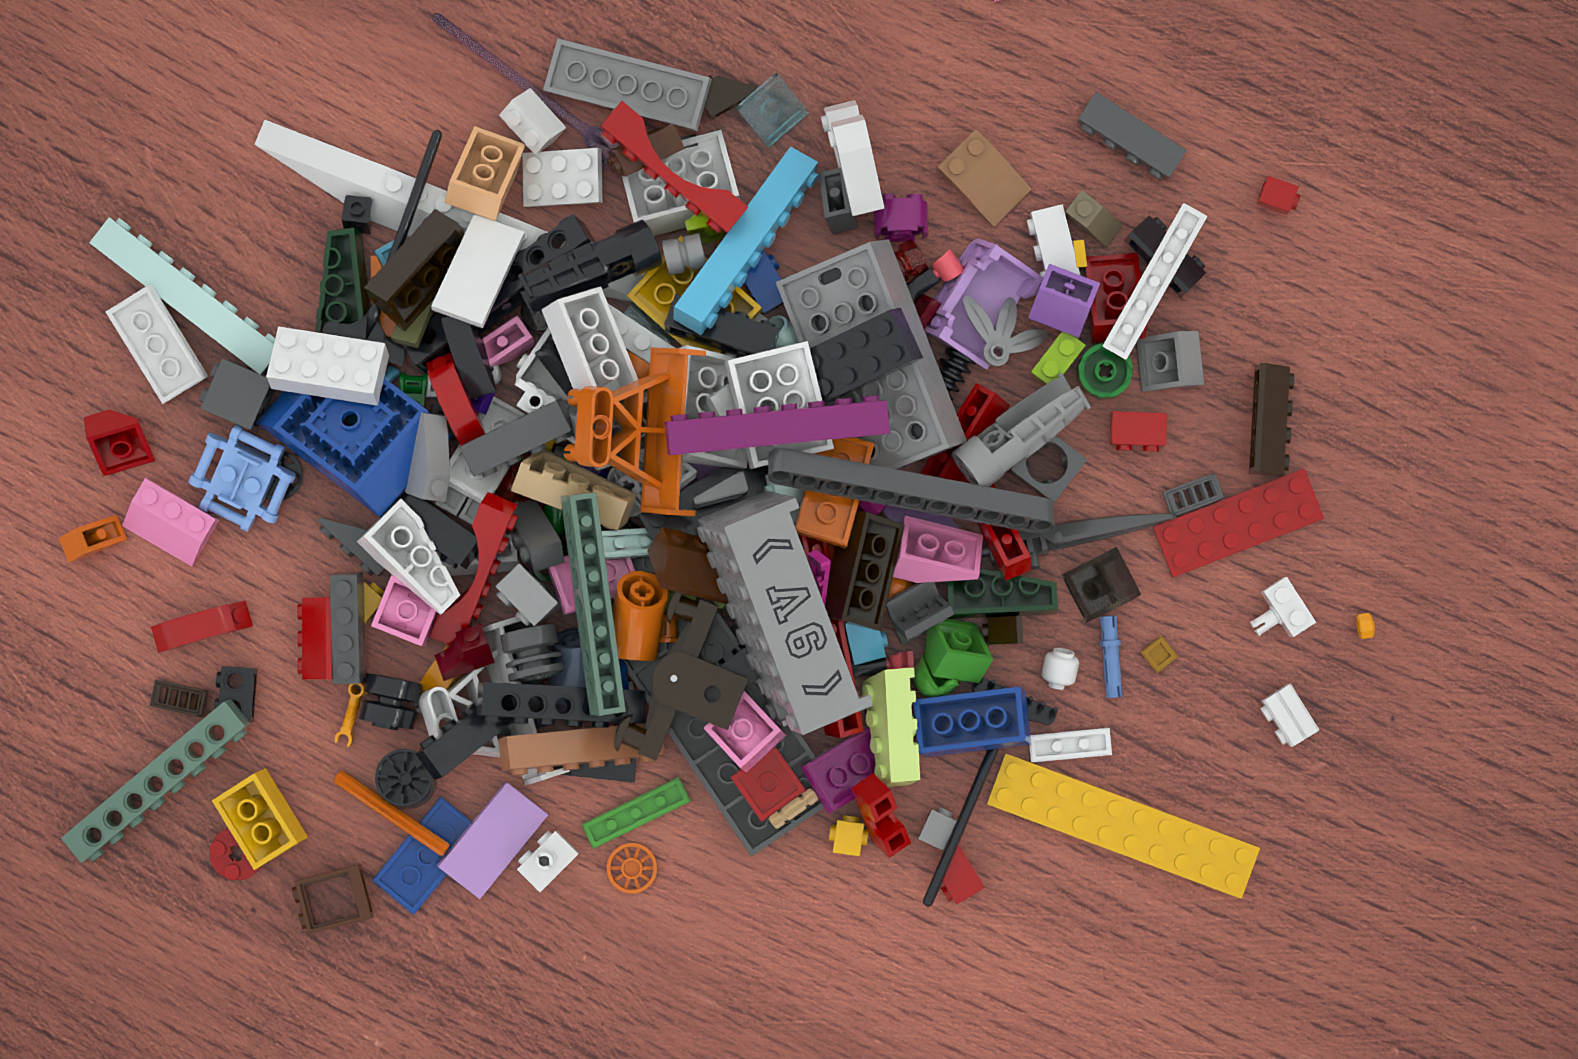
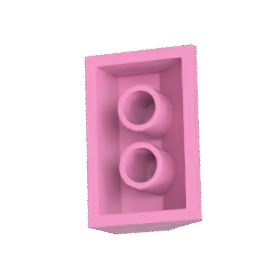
M145 478L131 501L122 526L193 567L220 520L152 480Z

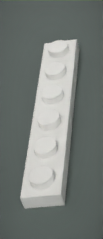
M1185 203L1182 204L1103 344L1104 348L1127 360L1204 224L1207 215Z

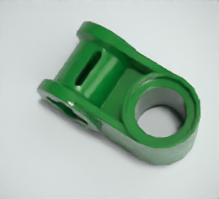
M401 372L399 389L426 409L428 373H424L423 376L406 375L405 372Z

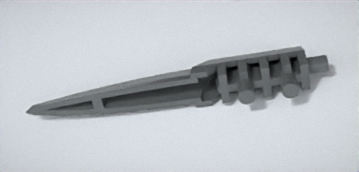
M1172 513L1097 517L1055 524V529L1048 534L1026 531L1018 532L1031 556V570L1040 567L1037 555H1048L1049 549L1057 551L1071 546L1131 533L1173 520L1176 516ZM988 545L982 546L981 558L990 556L992 566L997 565Z

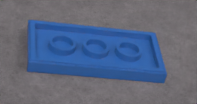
M441 796L419 823L448 842L450 845L447 850L448 852L472 821ZM409 835L372 881L414 915L446 877L447 874L437 866L446 853L443 856L438 855Z

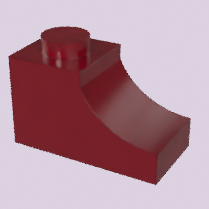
M481 623L455 632L456 638L454 642L444 651L434 655L443 681L495 663Z

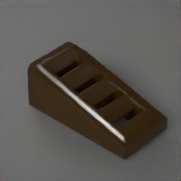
M155 680L150 706L203 717L209 690ZM162 687L167 688L164 703L159 702ZM172 689L177 690L174 705L169 704ZM182 691L187 692L184 707H180ZM192 694H197L195 708L190 709Z

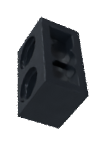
M222 666L221 672L217 671L216 688H220L219 699H215L214 709L226 700H236L240 703V711L250 723H253L258 668ZM234 673L240 674L243 679L242 685L237 689L233 688L229 682L231 675Z

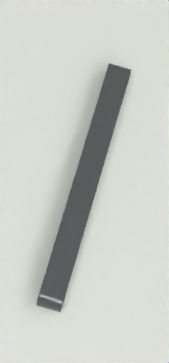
M776 448L769 452L768 479L773 484L1037 534H1048L1055 529L1054 502L1048 498L786 448Z

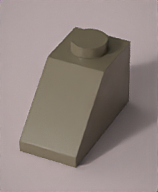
M1083 190L1065 211V216L1105 248L1123 227L1102 205Z

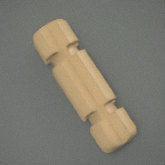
M807 789L800 798L799 796L783 806L780 812L776 811L769 817V821L774 828H780L787 819L791 820L804 811L807 805L811 806L818 801V796L813 789Z

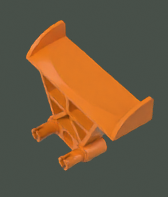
M651 347L648 376L612 392L606 387L586 386L582 390H570L567 396H574V398H567V401L571 406H578L575 444H568L565 447L564 451H570V454H564L565 459L571 462L577 461L580 465L599 468L609 464L641 483L640 512L696 516L695 510L679 509L682 454L667 455L664 422L671 421V415L685 414L688 355L706 356V350ZM648 388L646 427H641L643 392ZM624 399V407L619 402L620 400ZM614 418L623 429L611 438L612 421ZM595 422L596 427L593 431V423ZM641 432H645L643 471L639 469ZM619 451H621V458L616 456Z

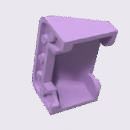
M975 239L966 247L959 259V262L964 267L962 273L949 281H945L935 297V300L941 303L924 331L952 350L962 353L974 361L976 365L987 370L990 365L983 358V348L986 343L980 338L969 321L963 306V297H971L985 310L995 330L998 314L1007 298H1013L1017 304L1020 298L1027 299L1035 296L1039 291L1043 277L998 245L982 239ZM994 348V354L998 356L997 349Z

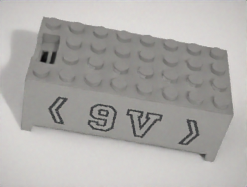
M767 490L697 519L700 527H697V532L701 541L707 543L710 551L707 553V558L711 567L716 568L719 578L716 581L722 594L726 593L729 602L726 604L728 614L731 619L736 620L739 628L736 629L737 638L741 645L745 644L748 652L745 655L747 664L751 670H755L758 678L755 680L756 688L761 696L764 695L767 705L764 706L766 714L775 723L783 727L788 725L792 731L804 735L868 708L873 703L869 694L858 697L790 515L791 511L799 508L796 497Z

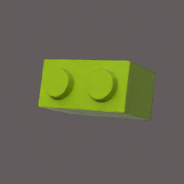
M1061 332L1032 369L1030 375L1045 386L1057 379L1058 374H1064L1086 345L1076 337Z

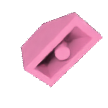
M518 316L482 339L490 367L512 361L535 346L533 337Z

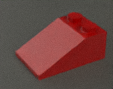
M1137 253L1086 257L1085 277L1100 283L1088 313L1092 343L1106 341L1140 281L1141 274ZM1147 324L1138 339L1146 338Z

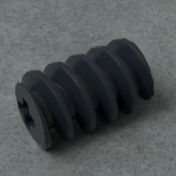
M946 349L944 353L949 359H939V363L943 367L939 368L948 393L950 391L959 392L960 390L955 383H965V379L961 374H971L967 364L976 365V363L958 351ZM949 393L951 401L953 402L954 398Z

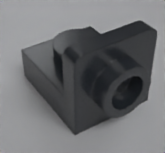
M352 195L345 196L341 219L343 229L356 228L361 230L362 234L371 235V198Z

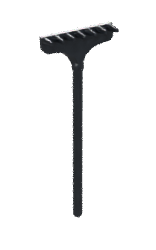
M434 130L431 134L388 259L396 253L407 238L442 139V132L440 130ZM373 302L368 312L359 321L352 324L328 321L324 324L322 332H320L385 343L389 353L388 362L403 366L406 356L405 349L386 337L380 321L382 311Z
M982 678L980 683L973 682L972 684L973 692L1008 688L1007 685L1001 686L997 684L994 679L990 681ZM1032 696L1026 697L1029 721L1038 722L1043 725H1050L1054 722L1058 713L1057 707L1051 708L1045 705L1044 701L1040 703L1033 700ZM999 749L986 751L923 898V904L926 907H930L934 903Z

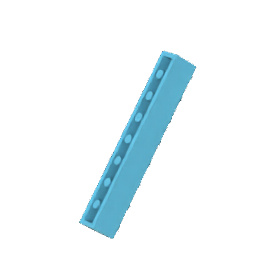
M790 146L750 201L747 210L729 230L674 306L673 319L699 335H702L706 328L711 329L718 318V311L721 307L726 308L733 296L731 293L736 287L740 288L743 285L749 268L757 266L762 256V250L772 245L776 237L775 232L779 227L783 228L787 224L793 207L798 208L805 197L804 192L808 187L812 188L819 177L817 161Z

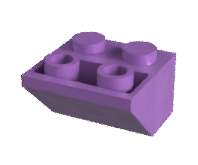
M1049 264L1028 319L1079 338L1100 283Z

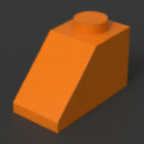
M114 515L77 527L58 539L68 563L119 544L127 540L118 515Z

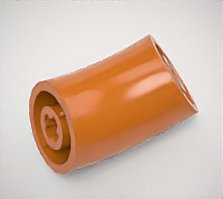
M632 571L623 575L618 581L612 614L619 659L657 661L668 590L660 588L656 576L652 573Z

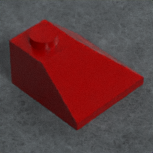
M110 409L84 417L86 439L103 476L155 461L153 452L137 418Z

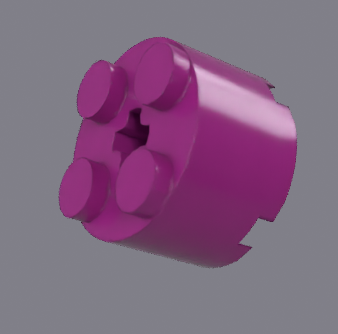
M893 194L882 195L884 209L874 211L875 239L879 240L881 235L885 236V240L889 239L890 242L915 241L916 235L922 234V239L928 237V205L923 200L922 194H908L907 198H896V195Z

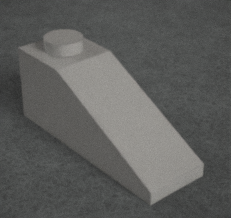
M421 412L405 493L420 499L445 502L450 480L447 418L444 415Z

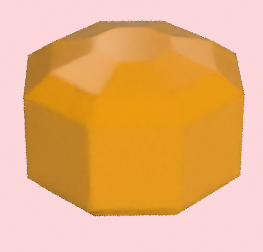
M1370 613L1357 614L1356 626L1359 638H1373L1375 623Z

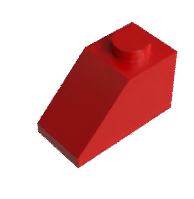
M958 844L943 879L945 886L941 887L948 902L954 899L956 904L985 888Z

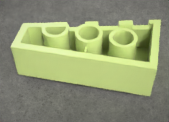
M914 667L883 670L862 682V696L869 694L873 703L872 706L866 708V723L870 727V748L876 763L875 775L887 787L906 786L920 780L919 747L916 742H913L917 729V719H914L911 709L912 702H916L915 691H910V678L915 677Z

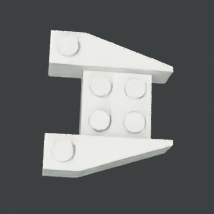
M853 100L825 107V116H821V122L824 132L828 133L830 146L834 149L838 168L842 170L852 216L884 209L866 122L863 115L859 114L856 101Z

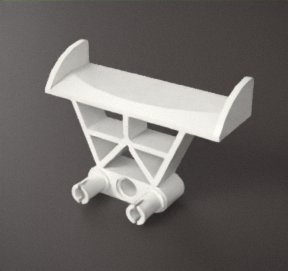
M518 617L500 621L483 628L495 663L485 666L492 683L521 684L518 681L509 682L508 674L517 672V668H506V664L514 659L512 654L503 653L500 635L505 634L504 627L520 622L521 620ZM485 667L466 673L448 690L442 687H434L422 693L419 702H415L414 706H419L416 711L423 715L429 736L433 735L436 738L442 733L439 729L440 720L446 723L452 719L458 721L454 707L464 710L472 703L477 705L479 683L477 674ZM465 685L471 701L456 695ZM528 719V724L511 723L508 726L511 736L537 733L533 719ZM497 736L493 737L485 744V747L482 746L473 754L500 758ZM537 768L527 769L528 774L521 776L526 786L569 772L570 770L563 771V768L553 772L537 773Z

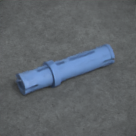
M1117 615L1101 616L1099 618L1102 641H1099V645L1102 647L1105 698L1123 697L1119 659L1121 640H1118Z

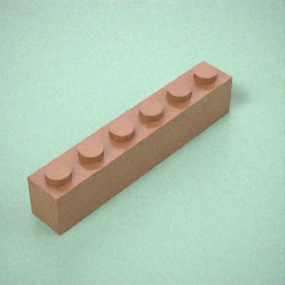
M644 723V724H635V725H637V726H639V727H642V728H645V724H646V723ZM618 726L515 735L498 739L502 772L511 771L512 776L528 774L527 769L537 768V773L553 772V767L563 766V771L580 769L579 764L588 763L589 768L604 767L607 761H614V765L618 766L631 764L630 759L639 758L640 763L655 762V760L638 754L639 750L621 744L617 752L614 748V736ZM664 744L658 756L665 754Z

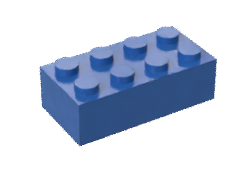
M1021 687L916 699V702H913L915 719H917V744L919 754L923 757L1031 745L1026 691Z

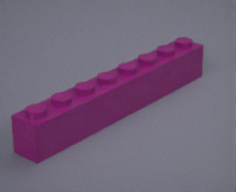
M879 395L864 396L862 397L863 402L852 403V398L835 399L836 405L825 406L824 401L808 402L807 408H797V403L780 405L781 410L770 411V406L753 407L754 413L743 414L742 409L726 410V416L716 417L715 411L698 413L699 418L688 419L687 414L671 415V421L664 422L667 455L890 434L887 400H879Z

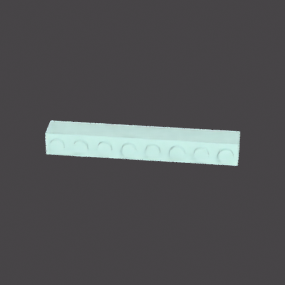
M109 217L89 243L144 286L152 284L161 299L258 374L265 376L268 371L275 338L269 333L264 337L257 331L260 326L250 318L246 317L242 320L236 315L238 309L225 300L223 304L214 298L217 293L206 284H203L202 287L198 286L193 282L195 276L184 267L179 271L171 264L174 260L162 250L157 254L150 249L153 243L141 234L137 238L129 232L132 227L122 219L118 218L115 222Z

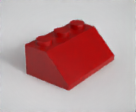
M330 597L302 598V604L297 605V618L302 620V631L297 633V645L302 647V658H298L297 661L298 674H302V679H333Z

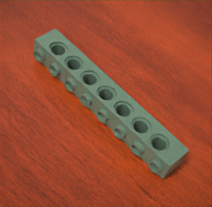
M596 492L561 496L590 715L596 716L626 712Z
M231 699L224 701L61 837V839L80 863L87 860L94 862L105 853L102 849L109 842L113 846L125 836L123 831L127 827L135 828L145 820L143 816L145 812L150 808L152 811H155L166 802L163 797L170 791L174 795L186 785L184 780L192 774L193 777H196L207 768L204 764L211 757L216 760L227 751L224 746L233 740L236 743L248 733L245 729L251 723ZM216 725H220L224 729L223 739L215 736L214 727ZM195 742L203 745L204 753L202 756L194 752L193 746ZM175 759L183 763L182 773L174 770L173 762ZM154 776L161 778L163 782L161 790L153 786ZM134 793L141 796L143 801L141 807L134 805L132 801ZM114 810L122 815V822L120 824L115 823L112 819ZM93 827L101 831L102 838L100 841L92 837Z

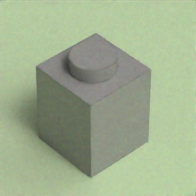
M938 807L937 811L931 809L918 839L944 850L956 824V820L952 818L953 813L942 807Z

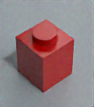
M1267 176L1256 204L1287 215L1291 209L1295 210L1301 196L1297 194L1299 186Z

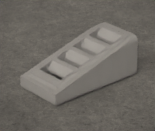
M738 472L697 495L693 499V507L697 509L745 497L748 493V487L744 472Z

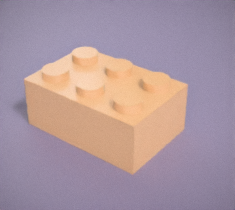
M474 126L450 179L444 203L496 221L520 167L525 144Z

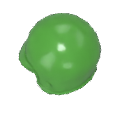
M922 654L920 661L914 668L915 677H913L914 685L922 695L927 698L948 696L957 686H960L958 680L933 676L925 660V654Z

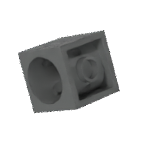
M222 358L220 363H215L211 371L210 377L213 380L210 387H205L199 400L202 403L201 409L258 433L260 425L257 424V420L268 409L276 390L271 389L266 377Z
M1054 436L1040 449L1048 448L1049 445L1057 449L1062 455L1061 467H1064V471L1058 481L1053 482V479L1040 483L1034 480L1028 473L1030 472V465L1026 458H1023L1008 471L1037 495L1051 499L1053 502L1057 500L1087 461L1084 456L1057 436Z

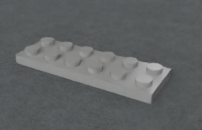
M557 39L543 91L613 110L619 102L623 101L641 117L698 131L712 79L699 74Z

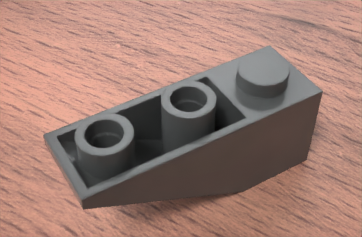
M323 518L318 519V522L322 524L319 529L329 539L335 536L342 543L339 548L350 558L353 555L358 557L362 561L359 566L370 576L374 573L377 576L383 574L386 569L357 543L368 530Z

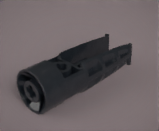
M641 219L617 229L615 235L596 243L593 241L585 243L539 265L526 274H519L518 277L525 288L524 291L520 292V295L531 316H533L536 312L542 311L543 308L558 299L597 287H601L602 290L609 287V283L631 274L638 276L660 267L662 259L657 242L647 223Z

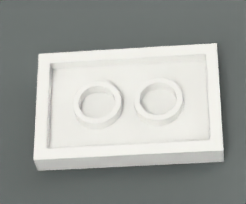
M602 149L543 151L536 155L533 152L523 153V207L603 203Z

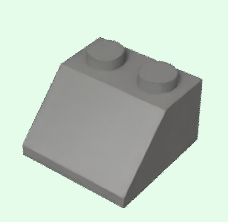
M1177 331L1137 340L1142 392L1204 385L1199 331Z

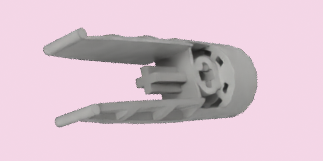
M1060 373L1057 379L1017 403L999 416L994 424L978 436H973L951 453L952 458L971 484L989 487L1023 458L1027 459L1070 424L1085 408L1088 410L1091 406L1080 387L1076 386L1074 389H1071L1064 375Z

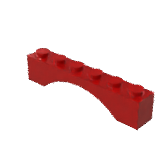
M619 102L599 126L603 131L600 135L612 145L615 142L624 149L622 154L633 163L638 160L645 166L643 169L644 173L653 180L659 178L666 184L664 189L674 198L678 196L683 198L687 202L685 207L696 216L699 213L708 220L706 225L717 234L720 231L724 234L728 233L747 210L748 206L729 190L701 187L684 180L672 172L660 160L653 149L646 133L643 118L625 102Z
M490 492L486 493L472 524L479 550L475 579L470 587L460 594L441 615L438 613L429 637L450 646L456 638L455 632L472 627L473 619L478 620L484 606L479 604L481 598L487 597L492 583L488 582L490 575H496L501 561L497 560L499 552L502 554L505 552L510 540L506 537L508 530L513 531L518 520V516L514 515L518 504Z

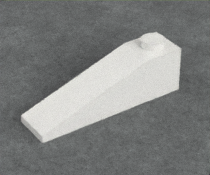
M400 499L368 529L357 543L381 566L441 615L460 594L448 570L442 564L435 551L436 547L433 541H430L421 518Z

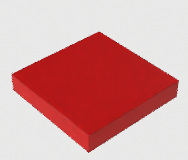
M776 746L747 773L741 769L730 777L761 822L806 791Z

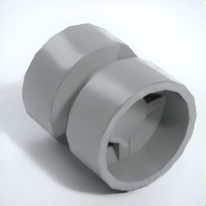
M699 233L684 236L683 242L674 238L662 241L670 276L684 272L687 266L693 271L702 269L705 265L706 259Z

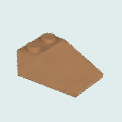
M977 129L937 167V172L993 227L1032 190L998 150Z

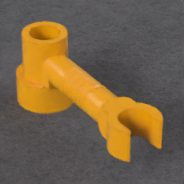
M365 681L357 684L361 687V691L356 689L355 684H349L348 686L350 699L343 725L335 735V743L340 740L341 734H345L348 737L347 747L354 741V734L352 732L357 709L362 697L368 694L364 691Z

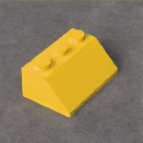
M266 768L252 774L212 800L254 870L308 838Z

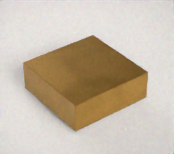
M1162 635L1140 652L1156 673H1159L1178 657Z

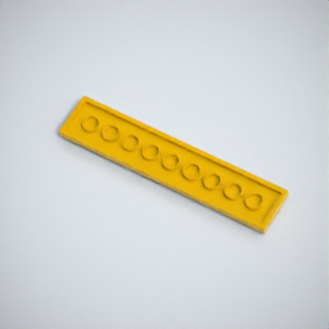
M1006 753L987 801V805L1242 899L1260 850L1259 847Z

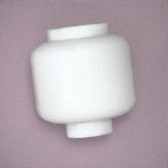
M1054 648L1053 651L1045 655L1041 676L1049 682V687L1063 690L1065 686L1074 684L1079 668V660L1074 656L1075 653L1065 648Z

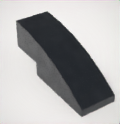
M450 316L441 318L453 359L470 399L473 400L497 392L484 341L479 338L477 327Z

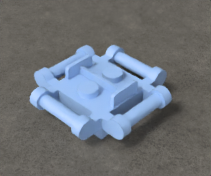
M235 424L229 435V440L217 434L208 433L204 452L195 473H191L188 482L194 487L207 490L199 509L206 513L208 511L215 513L241 526L240 529L248 533L257 515L266 522L276 523L279 516L277 513L289 484L294 482L296 474L281 466L280 460L285 451L284 446L280 444L273 445L243 430L244 427ZM246 444H249V445H251V446H253V447H255V448H257V449H259V450H261V451H263V452H265V453L271 455V457L268 456V455H266V454H264V453H262V452H260V451H258V450H256V449H254V448H252V447H250V446H248V445H246ZM220 448L224 452L213 478L210 480L205 475L216 449ZM275 476H278L280 480L269 506H263ZM217 495L219 500L235 508L248 510L247 515L243 516L215 502V496Z

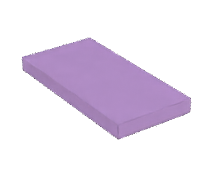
M505 781L437 866L481 899L546 819L548 814Z

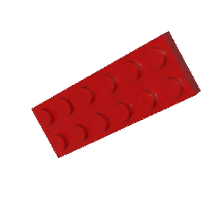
M1304 468L1152 528L1173 578L1324 519V516Z

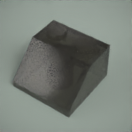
M1117 547L1061 575L1086 623L1142 595Z

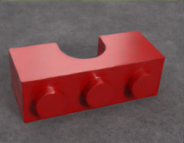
M874 773L851 788L870 838L884 854L890 858L911 844L905 826L893 813L898 807L891 790Z

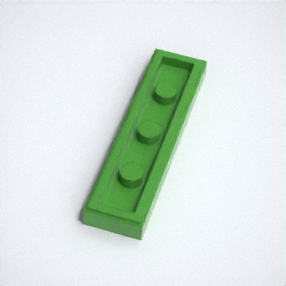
M677 777L581 825L594 849L691 800L680 778Z

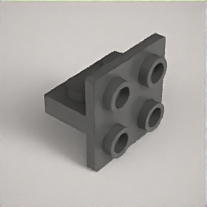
M934 582L916 583L889 598L886 604V609L899 642L903 646L925 635L930 627L941 624L948 617L954 615L951 605L939 595Z

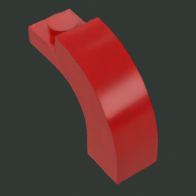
M451 352L426 363L429 371L428 376L435 394L459 444L462 446L486 434L483 423L464 387Z
M245 600L175 618L154 625L151 629L157 651L160 653L211 637L253 627Z

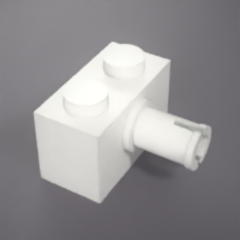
M1287 577L1279 579L1261 591L1270 610L1250 621L1252 628L1263 623L1262 626L1254 630L1258 636H1261V634L1279 623L1283 626L1289 637H1295L1316 623Z
M548 830L537 841L541 846L534 853L528 850L518 860L521 866L517 870L539 892L580 853L558 830L553 834Z

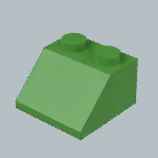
M946 619L941 624L927 629L925 660L932 675L938 678L980 683L993 661V657L977 624Z

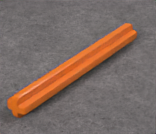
M340 771L334 779L336 785L438 855L443 856L450 846L448 842L346 772Z

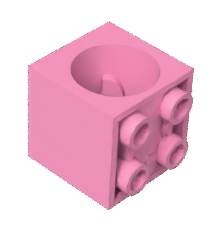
M391 575L371 626L417 645L427 647L438 612L395 576Z
M745 691L742 694L728 730L711 723L704 727L707 733L746 773L786 736Z

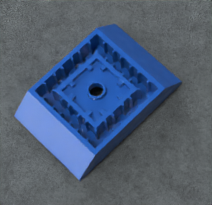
M384 378L378 406L283 391L257 420V424L381 518L406 489L421 412H429ZM354 415L358 418V421L353 426H345L343 424L345 417Z

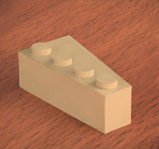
M546 449L531 455L521 462L511 489L515 493L561 510V496L596 492L600 524L611 530H619L628 522L638 495Z

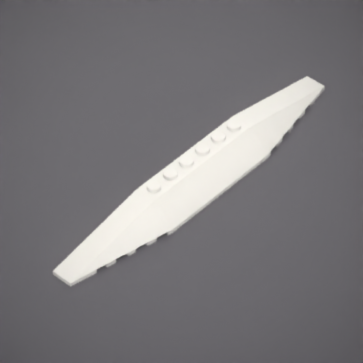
M264 120L254 145L342 203H344L346 195L371 198V221L398 231L416 178ZM426 183L407 236L410 237L434 209L458 222L465 234L474 213L444 203L447 191ZM499 213L496 219L498 223L525 233L518 252L528 248L542 234L548 233L502 213ZM646 273L638 276L631 274L609 283V287L603 289L605 297L632 302L627 295Z

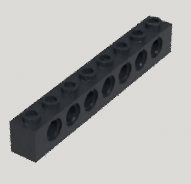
M572 214L570 217L562 219L551 231L539 236L537 241L528 248L520 250L516 254L483 328L476 326L479 335L524 303L520 292L524 291L525 288L521 280L518 279L519 274H526L539 265L590 241L596 243L584 222ZM439 312L430 317L418 348L403 345L413 364L425 373H428L426 363L451 352L441 318L448 316Z

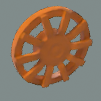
M626 843L617 847L609 856L606 866L607 876L611 884L619 891L628 894L640 893L649 888L654 882L657 875V861L653 853L644 845ZM628 847H636L634 857L630 856ZM622 849H624L627 859L625 860L617 855ZM640 849H642L647 855L639 860L637 858ZM613 858L620 861L622 865L611 866ZM651 858L653 866L642 865L643 862ZM611 870H621L622 873L613 878ZM653 870L651 879L643 874L642 871ZM639 876L647 881L646 885L640 887ZM626 877L624 887L616 883L621 878ZM631 879H634L636 889H628Z

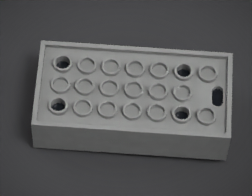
M889 239L868 242L776 282L798 342L808 341L809 348L890 309H902L923 358L839 398H852V403L863 402L862 397L879 395V400H887L890 434L855 437L875 443L869 462L870 465L900 470L967 442ZM833 401V402H831V403H829V404H827V405H825V406H828V405H836V404H835V401Z

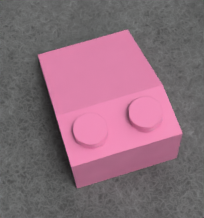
M904 516L901 524H904L905 527L893 577L916 583L978 579L983 542L982 534Z

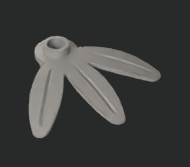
M963 297V306L967 317L980 338L986 343L983 348V358L991 366H1002L1008 361L1009 354L1031 350L1039 346L1047 338L1046 331L1041 329L1027 330L1012 338L1010 337L1017 319L1016 303L1011 297L1007 298L1000 309L995 330L985 310L971 297ZM994 348L999 350L1000 357L994 354Z

